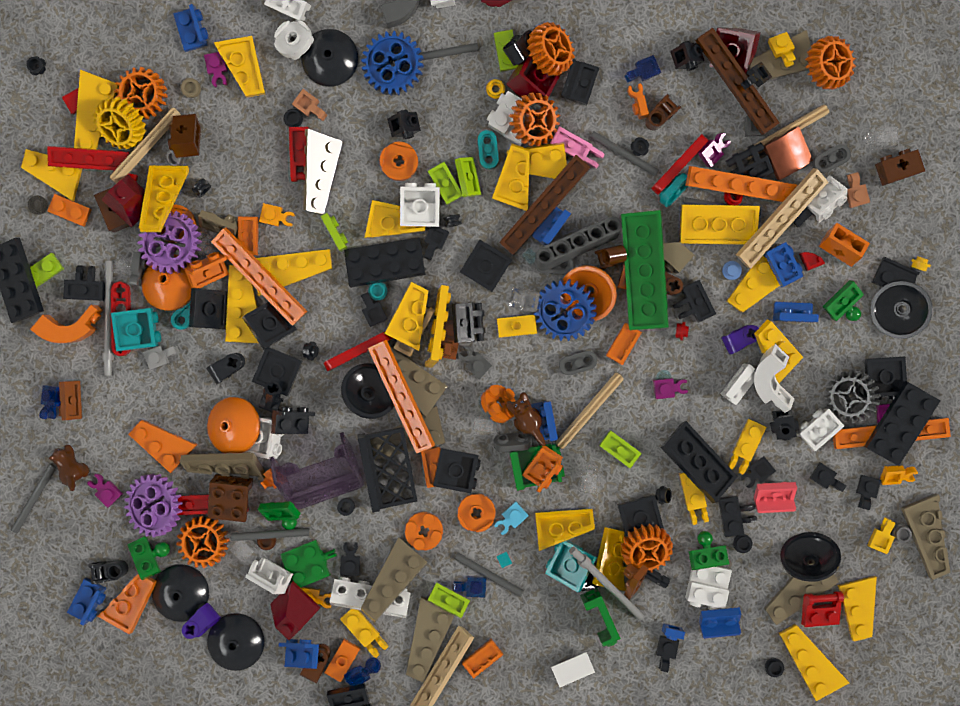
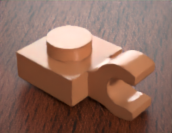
M302 89L292 103L296 109L307 117L311 113L322 121L327 117L326 112L317 106L319 100L304 89Z
M859 173L846 175L850 186L847 189L849 207L853 208L870 203L866 184L860 185Z

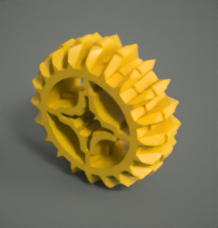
M109 97L101 101L94 109L95 112L92 116L95 119L93 124L97 125L96 131L101 133L100 137H104L106 143L110 142L112 147L117 146L119 149L125 148L127 150L138 145L143 139L146 132L144 129L146 123L142 121L144 116L139 115V109L133 107L134 103L128 104L127 99L121 100L120 97Z

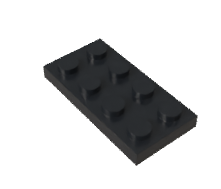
M420 237L344 250L350 288L426 275Z
M13 238L0 244V291L11 323L22 321L44 311L20 238Z
M905 381L864 447L899 466L941 400Z
M687 421L682 422L660 447L712 503L718 502L738 477Z

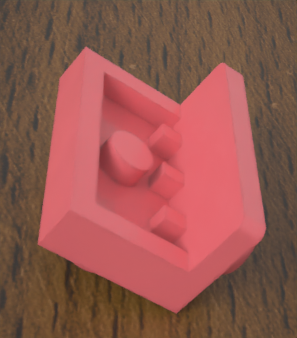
M796 482L757 484L754 494L757 512L796 511L794 502L797 491Z

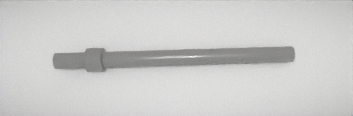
M105 261L104 353H102L104 376H112V360H114V353H112L113 261Z
M574 546L570 548L569 552L577 559V563L582 568H586L638 620L643 618L644 614L591 563V559L586 554H582Z

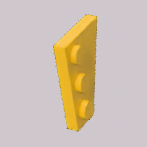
M247 36L214 42L245 97L265 95L253 37Z
M564 142L526 147V149L530 150V175L555 179L567 165Z
M511 143L492 199L525 211L528 210L529 149Z
M26 149L21 168L70 200L75 201L82 168L48 166L47 154Z
M372 200L364 238L425 232L426 226H400V206Z
M764 256L748 270L726 301L740 312H744L780 286Z
M410 282L384 334L419 351L429 291Z
M767 319L754 335L761 353L764 354L770 347L776 344L789 356L786 367L775 375L777 382L780 383L800 362L803 356L774 323Z
M593 509L535 513L539 551L595 529Z
M604 527L596 568L618 590L626 591L623 575L626 567L623 565V557L621 555L624 531ZM593 577L592 584L604 587L595 577Z
M876 576L838 585L839 591H842L844 595L842 603L851 639L854 642L870 638L873 635Z

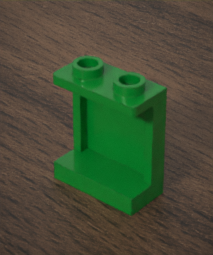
M555 443L545 445L561 456L559 446L556 447ZM542 445L534 446L524 451L510 452L517 491L524 490L526 487L536 486V484L522 476V474ZM562 467L557 476L554 474L551 477L552 482H562V477H565L564 468Z
M598 588L581 594L580 597L586 611L598 607L607 628L597 633L602 646L610 647L615 645L617 640L621 638Z

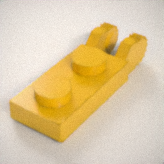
M747 420L728 464L731 470L736 466L738 457H741L744 460L739 467V473L742 475L745 473L749 466V461L751 462L767 427L753 420Z
M684 472L679 473L692 525H697L695 509H701V517L704 523L709 522L704 494Z
M350 609L340 618L343 624L368 649L373 657L377 658L379 656L378 650L371 644L374 639L382 649L386 650L388 648V644L381 638L380 633L359 610Z

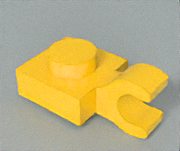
M785 32L769 38L768 44L775 58L782 57L786 68L794 65L793 61L796 60L793 53L795 47L788 33Z
M884 517L881 529L874 528L867 546L888 554L895 538L893 535H890L895 522Z

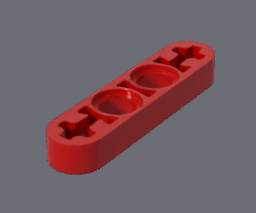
M701 134L651 189L659 195L709 140Z
M116 282L111 287V313L117 312V307L120 304L125 305L126 311L131 310L130 286L125 282ZM120 285L122 288H125V292H122L121 298H126V302L116 301V298L120 299V293L116 291L120 288ZM111 318L112 352L117 356H126L131 350H124L122 353L121 351H116Z
M384 331L325 361L323 364L328 372L366 353L369 347L393 338L384 334Z

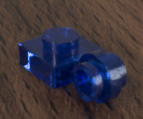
M375 657L369 658L364 668L359 665L344 674L346 682L351 686L363 684L371 679L370 674L377 673L380 670L381 662Z

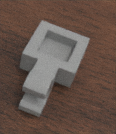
M163 345L143 352L150 370L169 364L168 357L180 353L178 346H172L164 350Z

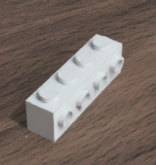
M340 577L339 580L334 579L330 604L361 610V606L372 586L367 581L359 580L358 583L351 582V579ZM404 589L383 614L406 618L410 592Z

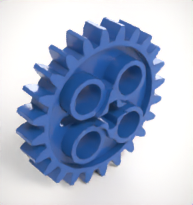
M386 31L384 38L378 34V41L372 38L373 45H366L369 52L363 51V54L367 57L366 59H361V62L366 64V66L362 67V70L367 72L364 77L366 79L371 78L368 83L370 86L375 84L374 89L376 91L381 87L382 94L388 90L390 96H392L393 91L400 95V89L407 93L406 87L414 88L412 82H419L416 75H422V72L418 70L424 67L423 63L419 62L424 59L422 55H418L421 49L415 48L417 46L416 41L410 43V36L404 39L403 32L400 33L399 37L396 31H393L392 36ZM395 47L402 48L399 54H393ZM383 55L384 60L381 63H376V57ZM391 60H394V63H395V66H394V67H392V66L390 65V64H391V63H390ZM409 64V70L402 72V65ZM386 73H393L390 80H384Z
M563 279L559 280V284L552 281L551 286L547 284L545 290L541 289L539 292L541 296H537L535 299L539 302L534 305V308L539 309L534 312V315L539 316L536 323L542 322L543 324L540 329L546 327L547 331L545 334L547 335L552 332L553 339L556 335H559L560 341H562L564 336L570 341L572 335L577 339L578 333L584 336L585 330L589 331L591 328L589 324H593L595 321L591 318L597 314L592 311L597 306L591 304L595 298H588L591 291L584 292L585 285L580 288L577 287L578 281L574 285L571 284L570 279H568L566 284H564ZM564 293L569 294L570 297H571V300H569V301L565 300V299L562 297V294H564ZM575 300L579 301L578 303L571 306L568 312L564 311L561 315H559L558 318L552 320V317L559 314L562 308L566 309ZM547 305H554L556 311H550ZM574 309L582 310L583 315H576ZM559 320H565L568 326H562Z

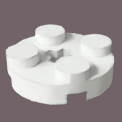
M301 20L282 23L274 35L276 38L275 48L281 55L293 60L299 59L314 41L311 30ZM292 36L294 38L296 37V39L293 42H291L290 40Z

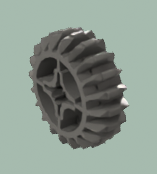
M850 370L848 374L841 372V377L836 375L834 376L835 381L829 382L833 388H826V391L830 392L831 395H827L825 398L831 399L827 406L833 405L834 408L831 411L832 413L838 411L837 418H841L844 415L843 419L845 422L851 418L852 423H855L857 418L859 421H864L865 417H871L870 411H877L873 405L880 404L875 398H879L881 395L875 394L874 391L878 390L879 387H872L875 380L867 381L869 378L868 374L862 377L861 371H857L855 374L853 370ZM846 381H853V385H850L849 390H839ZM859 384L865 388L867 396L861 393V386ZM854 392V393H855L854 395H856V398H859V399L851 400V398L849 397L848 394ZM839 397L845 401V408L841 405ZM857 402L866 403L861 411L852 412Z

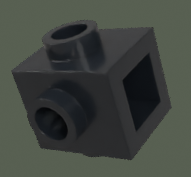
M691 41L682 42L678 47L670 51L675 69L692 71L698 68V64L705 61L701 46L697 43H691Z
M401 110L387 118L392 137L410 139L414 137L415 133L421 131L417 112Z
M792 409L786 413L782 410L772 411L774 422H770L772 434L776 433L777 440L786 441L797 437L796 430H799L798 419L793 418Z

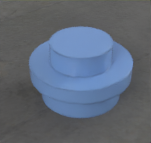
M729 261L724 264L722 273L726 279L735 280L740 277L742 268L738 262Z

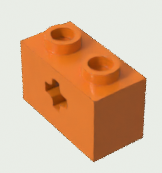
M836 223L827 231L818 247L852 267L863 257L870 243Z

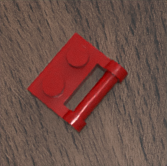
M835 591L833 594H804L801 624L804 627L839 625L841 603L844 601L842 591ZM832 602V604L814 605V603Z

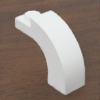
M774 344L761 357L755 371L754 384L759 397L765 404L772 400L776 407L786 413L791 410L794 398L777 382L775 375L786 367L789 356Z

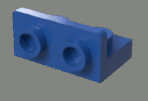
M193 4L189 5L190 9L173 13L185 52L208 46L206 39H209L206 28H202L201 21H203L202 13Z
M556 207L533 233L532 237L544 246L550 244L571 213Z
M787 242L778 245L764 254L780 287H784L804 277L802 267L796 262L793 256V249Z
M774 302L773 321L808 323L819 321V314H813L812 303Z
M551 401L531 404L532 408L539 410L542 425L540 432L544 440H558Z
M84 578L67 611L68 614L80 619V624L83 626L95 619L98 613L95 610L98 604L101 605L106 597V594H104L106 587L100 584H91V580L88 578Z
M740 607L701 611L699 623L702 637L705 639L740 635Z
M286 639V643H279L278 647H286L284 667L317 669L319 644H311V640H300L298 643V639Z

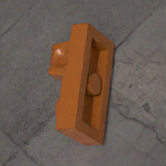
M447 320L443 326V329L446 330L445 339L441 341V348H443L442 358L456 360L459 343H454L453 320Z
M80 381L59 382L61 404L58 405L59 416L62 417V420L82 419Z
M629 564L624 570L623 575L629 579L624 586L626 588L624 596L629 600L640 588L649 568L645 565L638 569Z

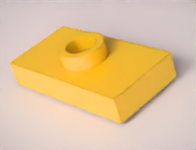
M535 315L497 319L499 338L537 334Z

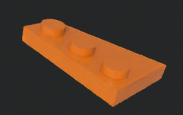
M141 420L128 434L170 473L179 466L181 455H189L198 445L145 420Z
M137 574L97 617L128 634L133 633L157 581L151 577L141 580L139 574Z

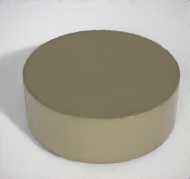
M187 78L181 84V91L188 98H196L201 92V85L197 80Z

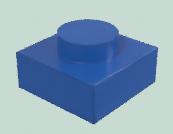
M663 623L662 632L666 638L677 641V639L684 640L685 631L682 627Z

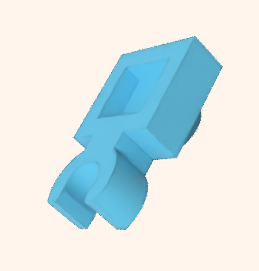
M515 501L502 513L505 519L496 521L494 526L498 527V525L503 524L505 529L501 534L504 535L508 532L510 525L516 528L529 515Z

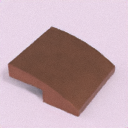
M799 126L791 128L782 136L775 137L764 145V151L768 155L777 180L793 174L813 161Z

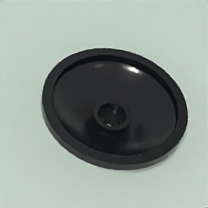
M324 29L312 35L314 38L313 43L301 55V63L305 73L313 82L322 86L334 87L345 83L353 76L358 66L359 57L355 43L347 34L335 29ZM331 52V56L325 57V53Z
M896 281L885 285L875 294L871 303V317L875 326L883 334L897 339L911 338L921 333L930 323L933 314V305L928 293L919 285L909 281ZM901 305L906 306L907 310L905 312L900 311L899 307Z
M359 364L346 373L341 384V395L345 405L351 412L362 418L377 419L387 415L394 408V404L375 364ZM364 393H368L369 398H366Z
M804 532L792 536L784 543L780 552L781 563L786 572L802 581L815 582L827 579L838 570L841 564V552L838 545L830 537L816 532Z
M183 564L170 566L163 570L155 579L157 582L152 591L153 603L158 612L169 620L177 622L188 621L199 608L208 603L209 586L207 580L200 571L192 566ZM175 593H178L180 595L179 599L175 598Z
M239 613L221 617L211 627L207 638V647L212 659L222 668L232 671L244 670L254 665L261 657L265 645L264 634L259 624L251 617ZM230 643H234L236 648H232Z

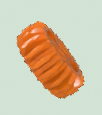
M554 22L538 25L529 34L530 38L527 40L529 44L527 49L531 52L529 56L533 58L532 63H536L537 69H541L542 74L546 73L548 76L560 75L567 71L573 64L572 60L575 58L573 55L575 49L571 46L573 42L569 40L570 35H566L565 29H561L560 24L555 25Z
M827 36L811 45V49L807 52L809 57L805 59L808 62L805 68L809 69L808 75H812L811 82H816V87L833 90L844 86L845 83L851 80L850 77L854 74L852 69L856 67L853 61L856 58L852 57L854 51L849 49L850 44H845V39H840L839 36Z
M140 67L139 71L136 68H132V73L125 70L127 76L119 75L122 80L121 83L115 82L119 86V89H114V92L118 94L116 97H120L121 100L127 99L128 104L143 103L144 107L135 109H139V115L144 116L146 120H149V114L156 117L155 110L162 112V109L159 107L160 104L166 105L162 98H168V95L163 93L167 91V87L163 85L165 83L162 78L159 79V75L153 73L151 69L145 70L144 67ZM146 79L151 82L140 85L137 80ZM131 86V92L127 94L128 89ZM139 89L143 91V99L140 96H138L140 95ZM152 93H154V97L152 101H150V96Z
M529 93L528 96H522V101H515L518 107L512 106L511 109L514 111V114H510L509 117L513 118V121L509 122V124L514 126L511 132L517 133L515 138L521 139L522 144L528 143V146H533L534 144L535 146H540L541 142L546 144L548 139L554 138L552 132H558L555 128V125H560L556 121V118H559L560 115L555 114L558 107H552L554 101H548L549 97L547 95L542 98L541 93H536V95ZM536 103L539 106H541V108L536 109V111H534L533 109H530L529 106ZM534 128L540 130V133L535 136L528 133Z
M200 516L199 519L194 517L191 522L187 521L185 523L186 527L180 528L182 533L178 534L177 538L182 541H178L176 545L182 546L178 553L184 552L185 555L182 556V559L189 558V565L195 562L194 566L196 568L200 564L202 568H206L207 565L212 567L215 565V562L219 563L221 557L226 555L224 550L229 549V546L224 543L229 542L230 539L224 538L228 531H221L224 524L217 526L218 519L211 523V518L207 517L205 520L204 516ZM198 527L207 528L204 534L194 533L192 530ZM213 533L217 540V546H215L216 544L212 541L211 536ZM206 536L205 541H204V544H205V545H203L202 547H200V546H201V542H202L201 539ZM189 538L194 544L193 550L190 547ZM202 550L214 553L211 556L199 555Z
M650 523L647 527L641 524V528L637 529L634 527L633 532L628 531V536L623 537L621 555L626 565L631 564L638 569L645 565L652 573L653 569L659 570L660 565L665 566V561L670 560V555L673 554V543L669 534L663 528H659L657 524L654 527Z

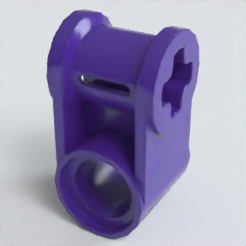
M746 325L730 332L731 334L722 336L721 339L729 355L756 342L754 333L759 328L755 325ZM749 330L754 331L752 337H747Z
M206 603L183 625L182 634L187 639L200 637L215 625L221 617L209 603Z

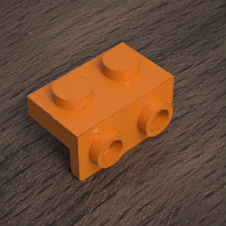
M213 252L208 254L207 258L193 261L190 263V266L184 268L191 288L200 289L229 275L224 262L227 260L226 256Z
M542 446L526 467L522 476L538 486L536 491L540 493L543 488L547 489L552 482L551 477L554 474L557 476L561 471L563 457L547 446Z

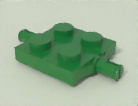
M317 539L280 554L284 563V569L293 574L290 582L294 581L300 588L330 576L327 560L337 557V553H334L336 552L335 549L324 553L320 549Z

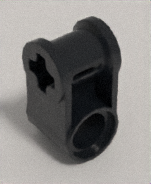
M531 30L525 31L522 35L513 36L503 47V51L513 66L523 62L530 53L527 49L529 46L527 40L530 38Z
M240 353L230 354L211 364L206 369L217 385L242 369L245 365V358ZM233 359L238 360V362H236V365H232V362L234 361Z
M124 560L99 561L88 564L92 574L91 584L118 580L126 575L129 569L128 564ZM115 566L119 568V574L115 571Z

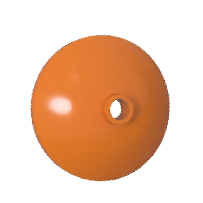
M148 266L145 269L142 277V292L152 306L164 311H173L184 307L191 301V285L182 267H180V273L175 272L173 269L172 274L167 273V271L161 273L159 269L157 271L152 269V266Z
M583 265L573 268L564 276V284L570 279L572 285L578 281L577 287L579 288L585 285L584 292L589 291V287L594 289V292H590L588 298H595L591 303L597 306L596 309L592 310L597 313L596 316L591 317L595 321L606 317L612 311L616 303L617 292L613 280L605 271L595 266ZM567 293L562 294V297H563L565 300H567V301L571 300V297H570L569 294H567ZM575 300L574 302H572V304L568 306L566 310L568 311L571 306L578 303L579 301ZM574 309L576 315H583L582 310Z
M229 397L221 400L213 407L208 417L207 430L209 438L215 448L222 453H244L255 444L260 432V419L256 409L249 401L243 398Z

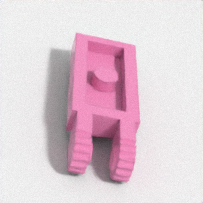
M559 126L558 132L555 133L550 144L564 142L567 155L571 157L578 155L589 166L597 169L599 164L586 157L588 152L598 158H603L605 154L593 147L589 142Z

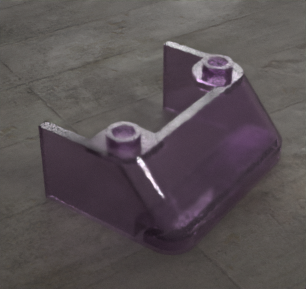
M344 432L340 433L342 444L334 449L335 457L300 469L293 463H286L280 466L273 456L269 457L273 483L286 501L292 502L297 509H303L349 493L364 485L353 448Z

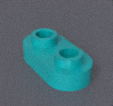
M484 130L478 135L479 159L483 168L491 170L499 162L497 137L494 132ZM485 138H490L491 142L489 144H485L483 140ZM487 157H492L493 161L491 163H487L485 159Z
M686 173L678 174L673 179L672 184L660 193V203L665 207H669L687 189L688 186H685L687 180Z
M190 302L172 314L171 324L174 328L179 330L189 328ZM182 316L185 318V322L183 324L179 322V319Z

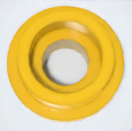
M493 79L488 82L486 92L489 97L499 99L501 94L505 93V85L501 80ZM494 86L499 87V91L496 93L492 91Z
M919 256L911 260V267L922 271H927V268H930L931 265L928 264V259Z

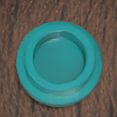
M383 282L371 284L368 289L370 297L374 300L384 299L388 292L387 286Z

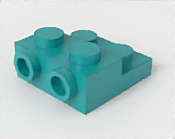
M153 308L111 313L116 351L159 346L158 342L162 341L160 330L156 331L155 324L159 323L157 311L154 312Z
M566 540L556 544L554 548L555 554L547 562L545 574L572 590L580 592L590 572L577 563V559L569 550L573 546L576 547L582 554H586L591 559L593 565L597 557Z

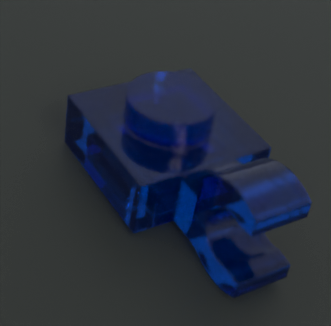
M654 55L636 62V69L627 72V75L624 77L627 83L638 77L643 82L660 75L661 70Z
M42 386L41 404L45 406L39 413L41 419H47V417L50 419L56 418V406L61 405L59 387Z
M467 576V582L453 581V591H466V597L485 598L486 577Z

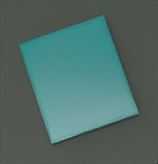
M507 552L496 556L502 568L512 564Z

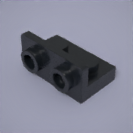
M281 407L280 410H273L271 433L308 434L309 416H315V412L309 411L308 407H297V410H292V407Z

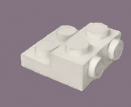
M507 91L506 95L502 93L499 97L497 110L490 112L487 118L489 121L488 127L521 146V139L515 138L517 133L511 132L514 126L509 124V122L513 121V118H510L509 115L514 114V111L511 109L512 106L518 107L515 101H522V99Z
M405 183V187H400V226L439 227L440 187H436V183H424V187H417V183Z
M259 417V436L255 444L246 452L255 453L257 457L277 459L282 452L280 439L284 434H272V418Z
M719 566L691 570L685 596L687 601H690L689 604L695 607H701V604L708 605L710 610L725 609L732 570Z

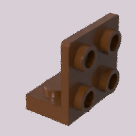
M215 474L209 482L208 518L246 522L248 493L253 486V478L247 479L239 476L228 477Z

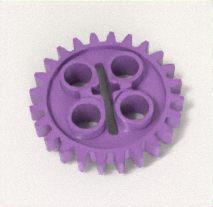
M170 211L163 228L166 227L164 234L161 235V232L139 234L143 240L137 243L143 247L138 251L145 253L141 258L147 260L146 265L152 266V269L156 271L159 269L161 273L167 271V273L172 274L173 269L175 272L180 273V267L184 269L187 267L186 263L193 262L191 260L192 257L198 258L195 251H201L197 244L202 243V241L197 239L201 233L196 231L198 226L193 224L194 221L190 218L187 219L188 216L185 214L180 215L177 211L173 214ZM184 231V236L179 239V234ZM157 237L167 241L173 240L179 244H186V246L180 247L171 243L166 244L162 241H156L154 238ZM161 246L160 252L156 254V248ZM179 250V255L174 258L175 251Z
M149 474L141 476L140 479H135V484L130 485L132 490L126 492L130 496L125 498L129 505L124 507L129 509V512L126 514V516H131L129 523L134 522V529L140 528L139 533H145L146 537L165 535L167 532L172 531V527L177 526L175 521L181 519L177 515V513L182 512L178 508L179 505L183 504V502L178 501L181 494L176 495L175 492L178 488H172L173 481L167 482L168 477L161 478V474Z

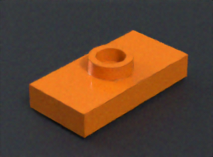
M238 217V240L253 256H258V217Z
M624 323L605 356L623 365L642 332L639 330H629V324Z
M491 638L463 660L462 665L474 679L502 657L503 652Z
M344 639L324 673L341 682L358 654L360 647Z

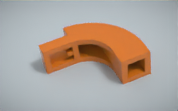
M91 304L79 320L69 326L60 324L50 315L42 314L30 330L49 342H79L88 338L97 330L91 324H95L100 320L102 316L100 313L103 309L98 305Z

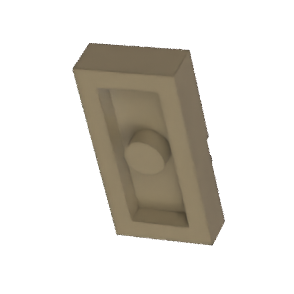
M201 210L198 215L200 227L217 234L223 228H227L237 237L238 218L228 214L225 219H221L216 214Z

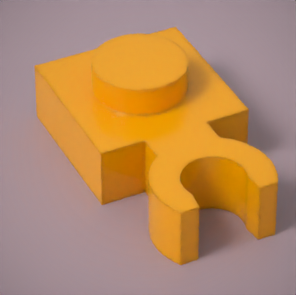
M263 203L259 222L278 227L279 223L283 222L284 225L292 227L293 224L288 223L286 218L288 216L295 217V214L292 212H285L283 214L282 207Z
M903 465L884 466L880 480L882 485L901 484L902 480L914 482L913 474H918V471L913 466L906 469Z
M301 587L317 604H321L324 608H331L332 605L325 602V598H331V593L320 595V589Z

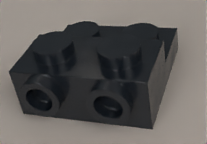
M906 356L864 359L865 374L869 375L867 381L874 379L875 382L872 384V387H879L874 392L875 394H880L881 397L875 398V400H882L883 396H888V399H894L904 382L907 381ZM863 387V394L867 396L866 390Z
M440 448L433 486L471 493L472 489L475 490L477 478L474 477L476 470L478 471L480 468L481 460L478 459L479 455Z

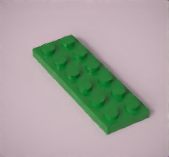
M661 210L621 214L623 246L627 253L625 277L629 330L668 328L669 319Z

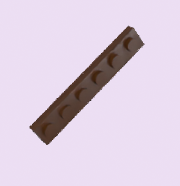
M711 28L695 40L696 43L701 46L703 53L760 134L764 135L778 125L780 122L754 85H751L746 90L742 87L741 83L748 77L714 28Z
M575 155L499 243L511 254L515 255L591 167L578 155Z

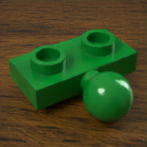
M849 280L822 307L834 321L839 320L845 313L849 321H857L861 317V310L853 305L864 294L854 281Z
M289 501L260 503L258 511L268 521L282 520V526L286 530L296 527L297 519L301 514L295 505Z
M708 531L700 532L697 540L703 546V549L688 551L692 570L729 565L726 545L711 547L710 544L713 541L712 534Z
M146 536L127 544L141 580L161 572L155 557H165L169 554L170 546L166 542H159L153 550Z

